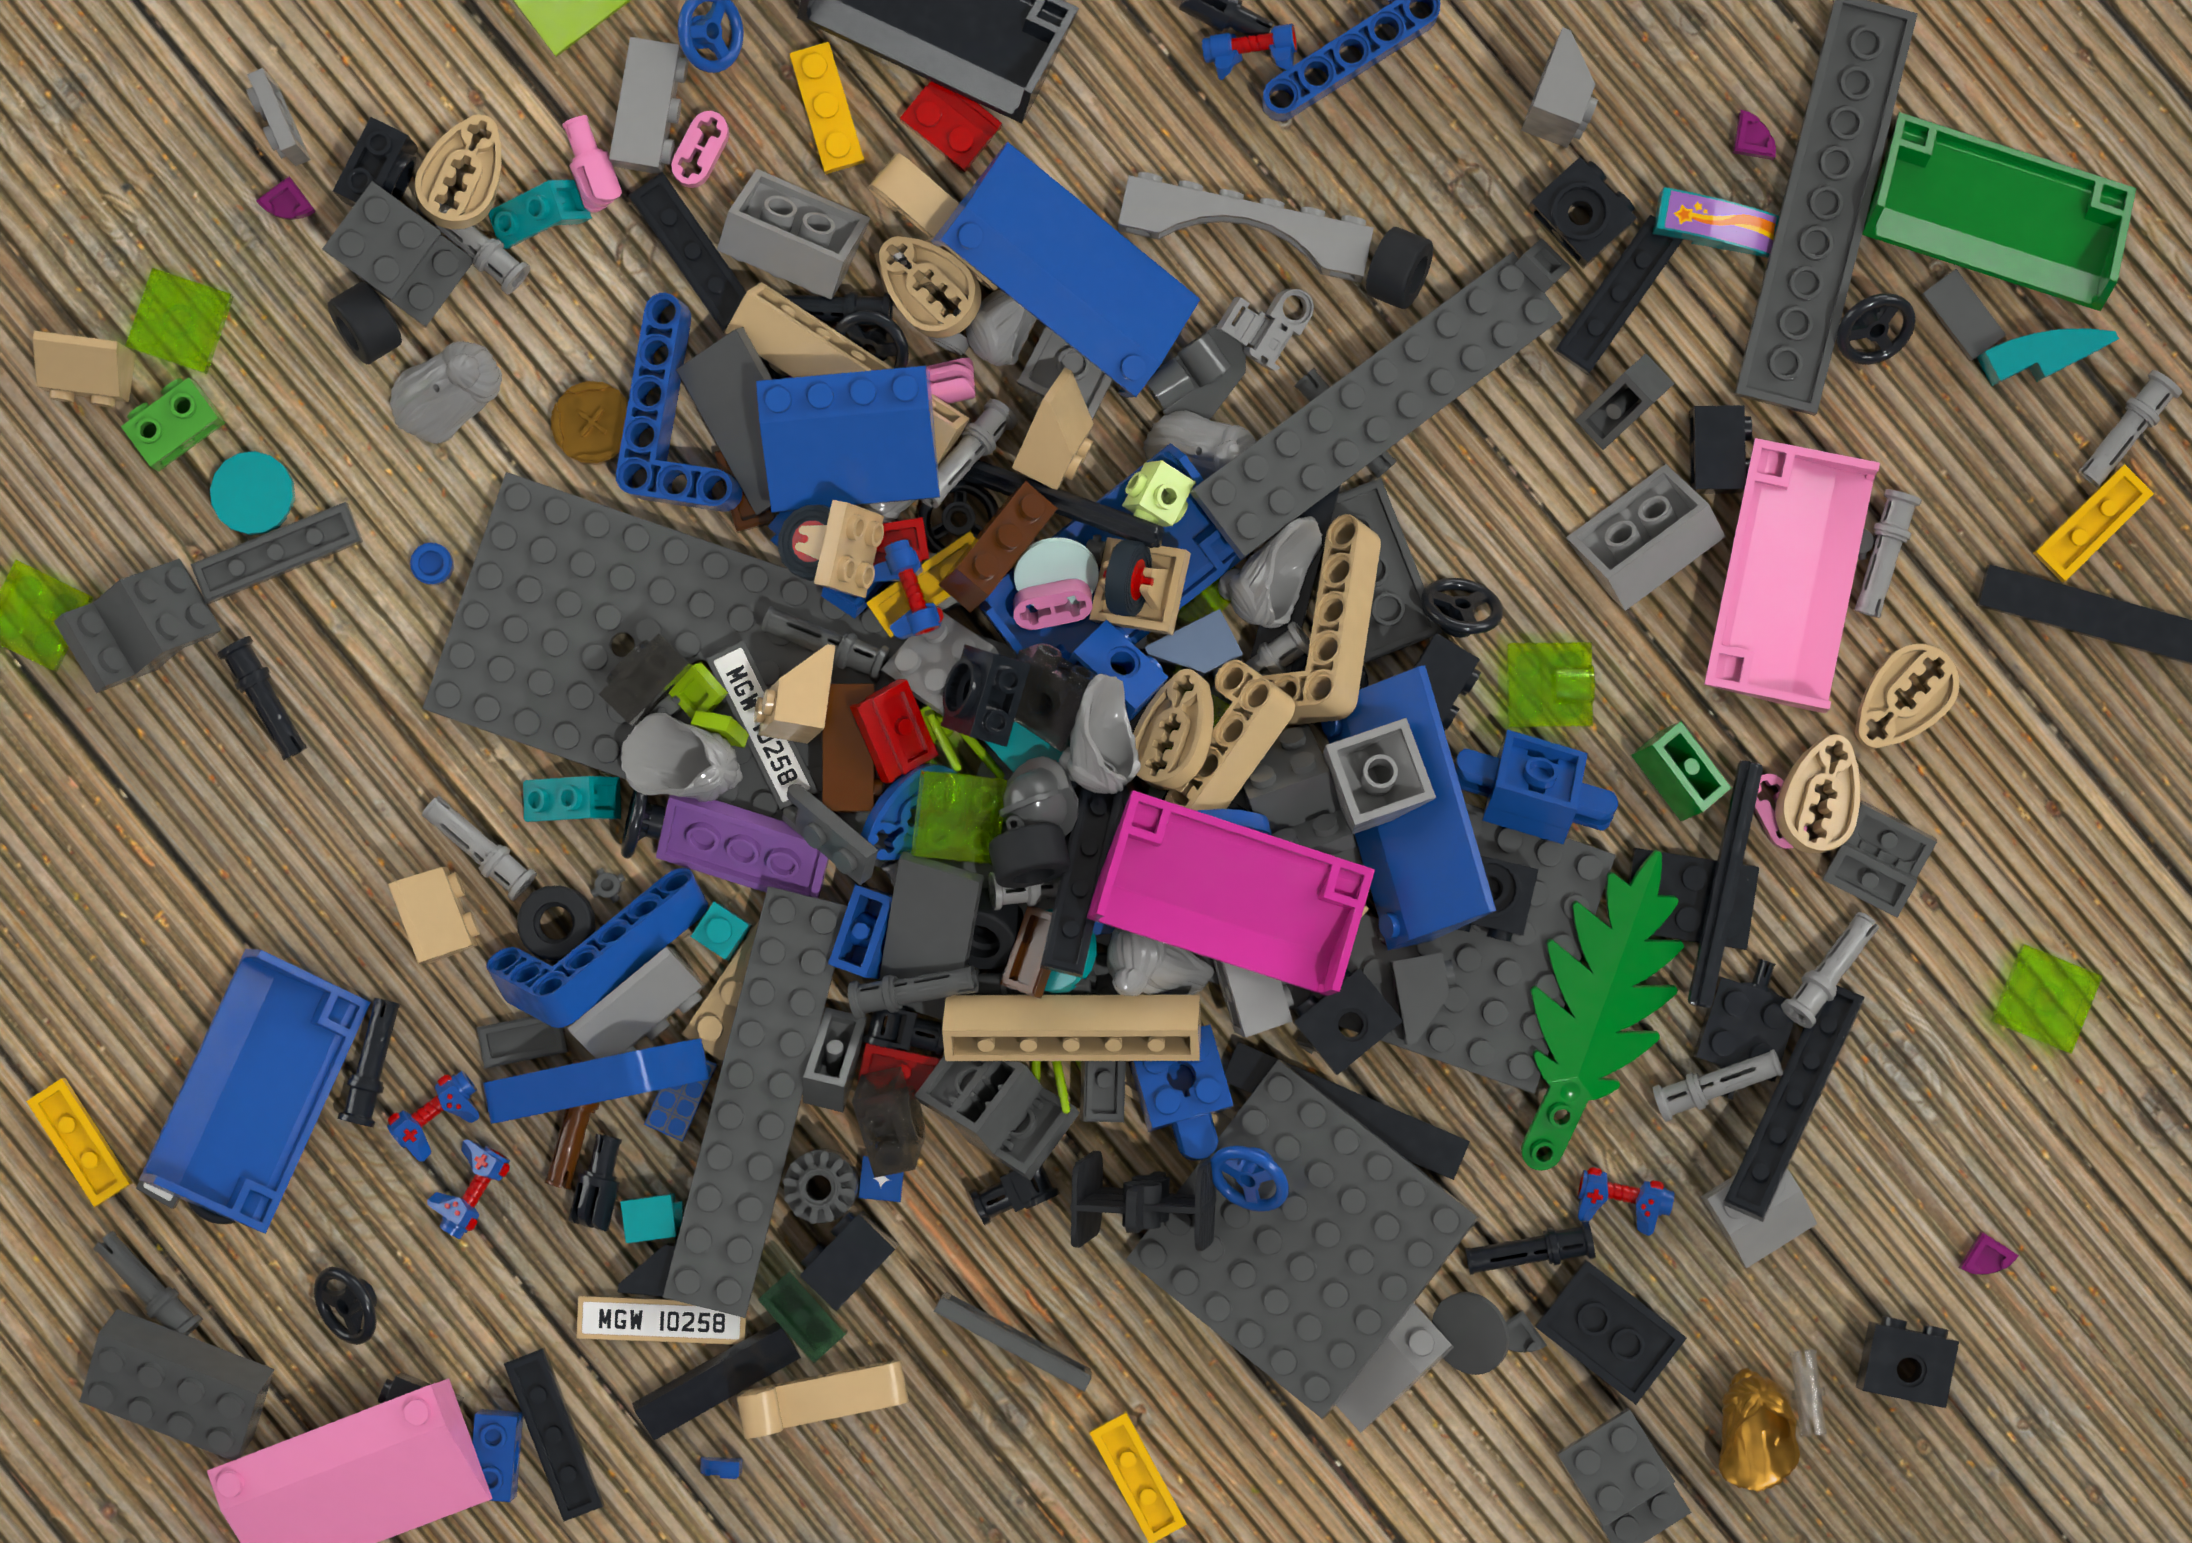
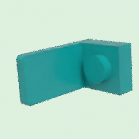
M548 180L491 209L488 213L496 238L504 244V249H509L553 226L578 225L592 219L590 212L583 205L575 180Z
M581 776L525 780L523 782L524 820L526 822L574 819H621L620 777Z

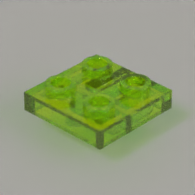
M1592 642L1506 644L1508 728L1593 726L1595 673L1594 666L1592 665Z
M921 770L911 855L992 864L989 843L1001 834L1003 817H1000L998 811L1004 808L1003 796L1007 787V780L961 773Z

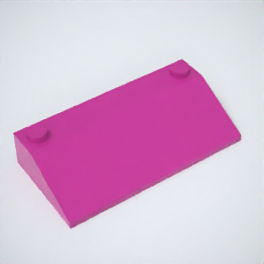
M1133 790L1130 793L1099 875L1087 919L1329 996L1339 993L1341 990L1375 869Z

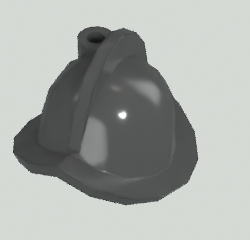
M1041 756L1027 760L1015 770L1006 784L1001 799V809L998 812L1000 818L1006 823L1008 830L1033 824H1055L1063 829L1065 837L1072 831L1078 818L1079 803L1068 772L1056 760Z

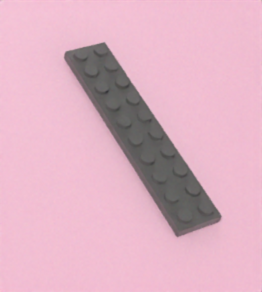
M1833 0L1734 392L1735 396L1813 416L1818 412L1918 13L1868 0Z
M1511 252L1190 491V494L1240 560L1563 318L1546 294L1515 265L1519 259L1514 252Z
M770 886L767 888L663 1298L746 1318L803 1095V1076L812 1048L816 1042L835 967L829 965L828 962L847 909L846 905Z

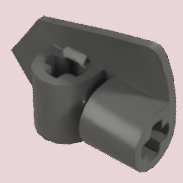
M1217 323L1179 350L1176 357L1157 369L1145 386L1165 415L1175 411L1187 410L1210 420L1246 373V355L1243 351L1246 346L1225 332L1216 330Z

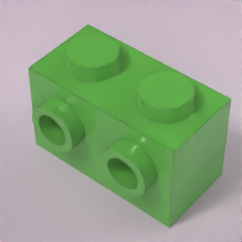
M189 377L184 381L182 378H178L166 385L161 390L163 395L150 406L148 403H143L133 409L127 415L129 421L121 426L148 465L157 471H161L226 423L198 383Z

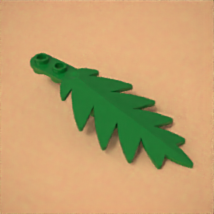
M1654 850L1636 872L1630 885L1615 873H1607L1606 904L1610 927L1580 902H1572L1573 919L1578 941L1591 970L1553 939H1548L1546 942L1556 981L1571 1014L1537 986L1531 987L1533 1006L1547 1046L1556 1060L1555 1062L1539 1050L1533 1051L1535 1063L1543 1078L1549 1084L1521 1145V1155L1524 1162L1534 1170H1548L1557 1165L1564 1154L1588 1101L1607 1096L1620 1087L1617 1079L1602 1077L1629 1064L1660 1039L1657 1031H1621L1661 1008L1678 992L1675 985H1636L1658 972L1684 948L1681 940H1646L1666 921L1679 902L1678 898L1674 895H1658L1662 871V854L1659 850ZM1558 1110H1567V1114L1563 1118L1554 1119V1114ZM1543 1146L1550 1148L1547 1154L1543 1156L1536 1155L1539 1148Z

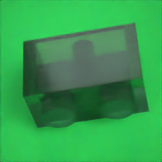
M793 1268L758 1299L813 1363L848 1332L846 1327Z

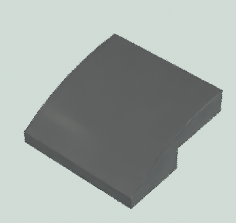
M1861 801L1855 830L1843 845L1836 848L1822 879L1898 918L1918 882L1917 877L1934 849L1937 839Z

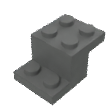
M373 181L322 248L323 251L355 273L360 280L425 327H427L473 264V258L442 236L440 230Z
M180 558L120 579L93 603L63 613L54 621L96 693L154 672L183 648L212 638L222 630Z
M1309 724L1286 729L1278 736L1242 786L1250 812L1262 814L1268 818L1272 836L1329 855L1356 847L1351 830L1341 810L1329 768Z
M944 1055L914 1095L921 1104L951 1121L967 1142L1029 1180L1033 1178L1080 1114L1077 1108L1070 1103V1112L1068 1114L1063 1113L1059 1096L1045 1089L1029 1068L1019 1061H945Z
M1629 1408L1556 1453L1610 1543H1644L1692 1513L1675 1487V1480Z

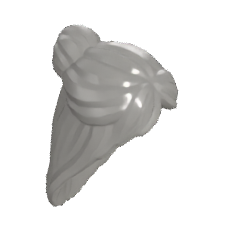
M1001 289L997 290L981 301L976 317L965 328L968 343L978 357L988 361L990 364L995 366L1013 365L1018 360L1022 345L1027 340L1028 333L1036 318ZM958 306L953 312L955 317L961 312Z
M457 341L447 345L441 353L430 360L404 370L391 389L390 406L393 410L392 414L395 418V424L398 425V428L415 435L418 439H423L433 444L443 443L451 439L466 421L479 413L499 393L502 372L493 359V355L482 345Z
M1184 410L1164 415L1157 423L1153 424L1151 431L1143 442V450L1145 451L1146 459L1150 460L1171 443L1186 454L1205 480L1257 441L1248 430L1239 425L1232 426L1227 423L1212 421L1196 413Z
M1308 516L1291 521L1281 531L1273 535L1260 550L1250 556L1242 569H1231L1220 577L1218 583L1219 594L1225 600L1231 601L1235 613L1245 622L1260 625L1264 628H1278L1290 621L1294 605L1300 597L1299 592L1307 570L1322 546V534L1315 518Z
M1106 674L1096 675L1084 691L1075 718V725L1070 734V747H1067L1062 752L1058 762L1068 772L1071 781L1077 782L1084 789L1094 793L1115 794L1118 791L1121 792L1124 786L1136 776L1141 768L1138 750L1136 749L1135 735L1132 733L1125 707L1123 681L1115 676H1108Z
M666 713L647 715L635 725L621 748V769L626 773V780L635 791L643 795L670 794L678 797L696 798L699 802H707L718 799L720 795H723L729 789L735 788L743 779L740 765L736 760L735 749L731 747L730 742L722 738L719 733H710L699 727L685 724Z
M1115 928L1112 932L1107 948L1108 972L1113 978V986L1120 995L1138 996L1142 992L1147 995H1195L1197 992L1202 991L1214 974V969L1206 962L1197 958L1192 952Z

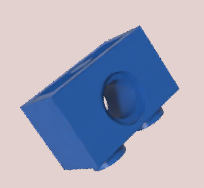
M1107 619L1073 651L1064 667L1085 688L1098 674L1115 676L1123 681L1125 707L1129 722L1153 699L1168 679V676L1163 672L1157 660L1151 656H1145L1132 644L1130 636L1123 629L1114 627ZM1111 665L1121 666L1127 675L1116 673Z
M855 884L828 962L829 965L864 978L879 979L893 898L892 894L869 886Z
M481 1409L475 1413L472 1443L493 1498L489 1501L511 1502L517 1497L523 1427L522 1412Z

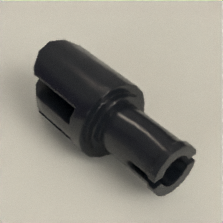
M1182 0L1179 6V10L1220 32L1224 29L1228 30L1230 27L1247 37L1269 33L1270 28L1274 24V21L1268 20L1242 6L1243 1Z
M596 1134L589 1169L584 1170L583 1173L578 1175L568 1221L606 1232L609 1230L620 1182L616 1181L617 1177L613 1176L622 1139Z

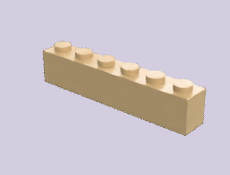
M762 282L746 292L725 331L726 334H729L737 328L744 327L758 355L769 361L770 367L777 373L793 378L893 369ZM932 394L937 464L939 466L953 449L970 418Z
M954 995L946 997L942 1026L945 1061H1200V995H1042L1041 999L1031 995Z

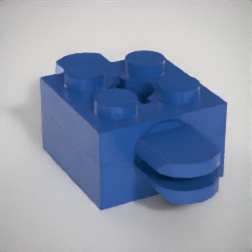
M1508 729L1497 757L1470 749H1463L1459 752L1454 762L1461 790L1487 797L1482 821L1556 843L1564 844L1572 822L1604 831L1610 826L1618 807V799L1614 792L1582 783L1588 753Z
M1211 1024L1201 1027L1200 1061H1128L1148 1132L1172 1126L1179 1152L1184 1158L1192 1161L1203 1160L1217 1149L1218 1136L1211 1114L1229 1110L1234 1106Z

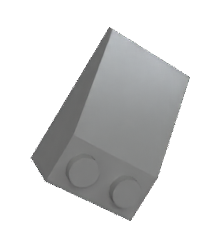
M1413 1303L1336 1403V1406L1360 1433L1363 1432L1454 1348L1453 1345Z

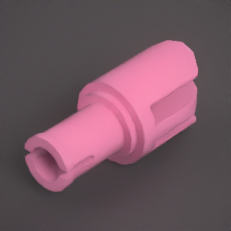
M583 115L565 121L562 126L566 131L575 156L569 167L583 205L589 212L597 213L619 198L622 190L613 165L609 160V153L598 149L588 122V116Z
M960 358L926 366L930 371L932 394L945 403L951 404L976 397L973 361L970 358Z

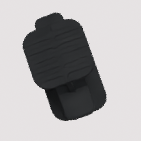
M1092 1151L1087 1154V1156L1075 1162L1072 1170V1202L1070 1205L1071 1245L1075 1248H1080L1098 1235L1101 1227L1102 1213L1123 1214L1122 1226L1125 1227L1126 1233H1139L1143 1229L1160 1228L1161 1222L1169 1221V1213L1195 1214V1248L1197 1251L1206 1250L1213 1243L1215 1228L1216 1187L1213 1183L1211 1159H1207L1198 1167L1195 1195L1170 1194V1178L1166 1177V1172L1154 1171L1150 1175L1133 1176L1132 1181L1123 1183V1188L1103 1187L1101 1151Z

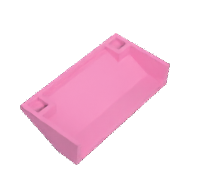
M1755 438L1704 685L1821 713H1827L1830 710L1831 701H1829L1873 481L1879 471V462Z
M450 1379L425 1386L207 1470L220 1510L240 1543H378L493 1499Z

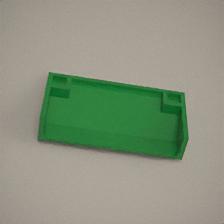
M1899 112L1871 197L1862 235L2101 311L2118 282L2137 188Z

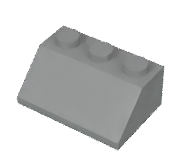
M1562 28L1552 48L1521 128L1523 132L1565 148L1569 146L1573 137L1581 139L1583 131L1585 132L1588 123H1590L1598 99L1591 97L1595 82L1569 29Z
M756 169L728 211L717 250L737 261L748 263L769 272L774 277L782 278L801 286L813 294L832 299L848 272L867 229L870 217Z
M1665 464L1566 538L1601 587L1626 611L1726 536L1710 505Z
M665 947L567 1029L596 1059L636 1051L634 1045L645 1036L652 1041L670 1026L666 1019L680 1009L685 1014L703 999L699 992L706 986L675 948Z

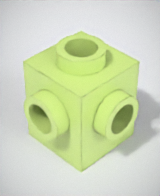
M1162 460L1145 462L1141 471L1135 473L1128 482L1125 491L1128 495L1122 506L1134 513L1133 516L1161 525L1162 527L1173 526V524L1181 520L1188 508L1186 500L1195 481Z

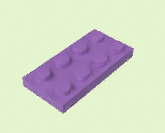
M670 795L656 854L657 859L762 892H767V888L770 886L818 899L829 861L819 850L808 845L805 839L784 821L717 800L699 802L696 798Z

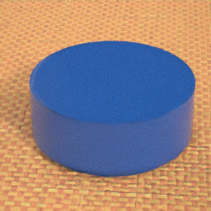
M425 543L413 552L410 567L413 575L422 583L439 585L447 581L452 575L454 560L451 553L442 545Z

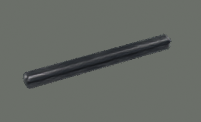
M977 460L962 478L965 481L1010 496L1027 481L1058 508L1055 511L1056 514L1127 540L1142 542L1149 548H1159L1163 543L1165 529L1161 525L1061 489H1052L1036 480L981 460Z
M1740 761L1736 771L1687 999L1689 1004L1698 1007L1710 1008L1714 999L1763 771L1762 765L1752 761Z

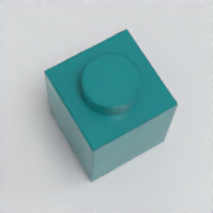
M713 902L690 937L723 959L730 960L753 925L720 903Z
M675 1193L620 1201L626 1243L671 1238L679 1235V1227H681L685 1210L683 1201L676 1202Z

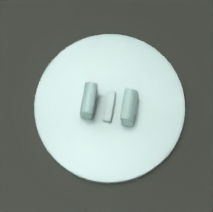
M1047 538L1033 543L1018 558L1014 567V582L1018 592L1031 586L1066 579H1079L1089 585L1093 594L1099 578L1098 565L1093 554L1081 543L1067 538ZM1075 596L1067 597L1071 604L1079 603Z

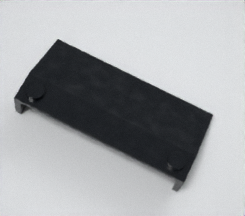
M801 0L797 19L1022 124L1042 88L1079 8L1064 0Z

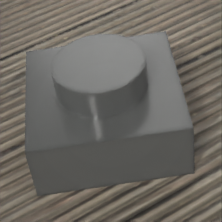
M1542 238L1515 263L1543 293L1550 289L1571 268Z

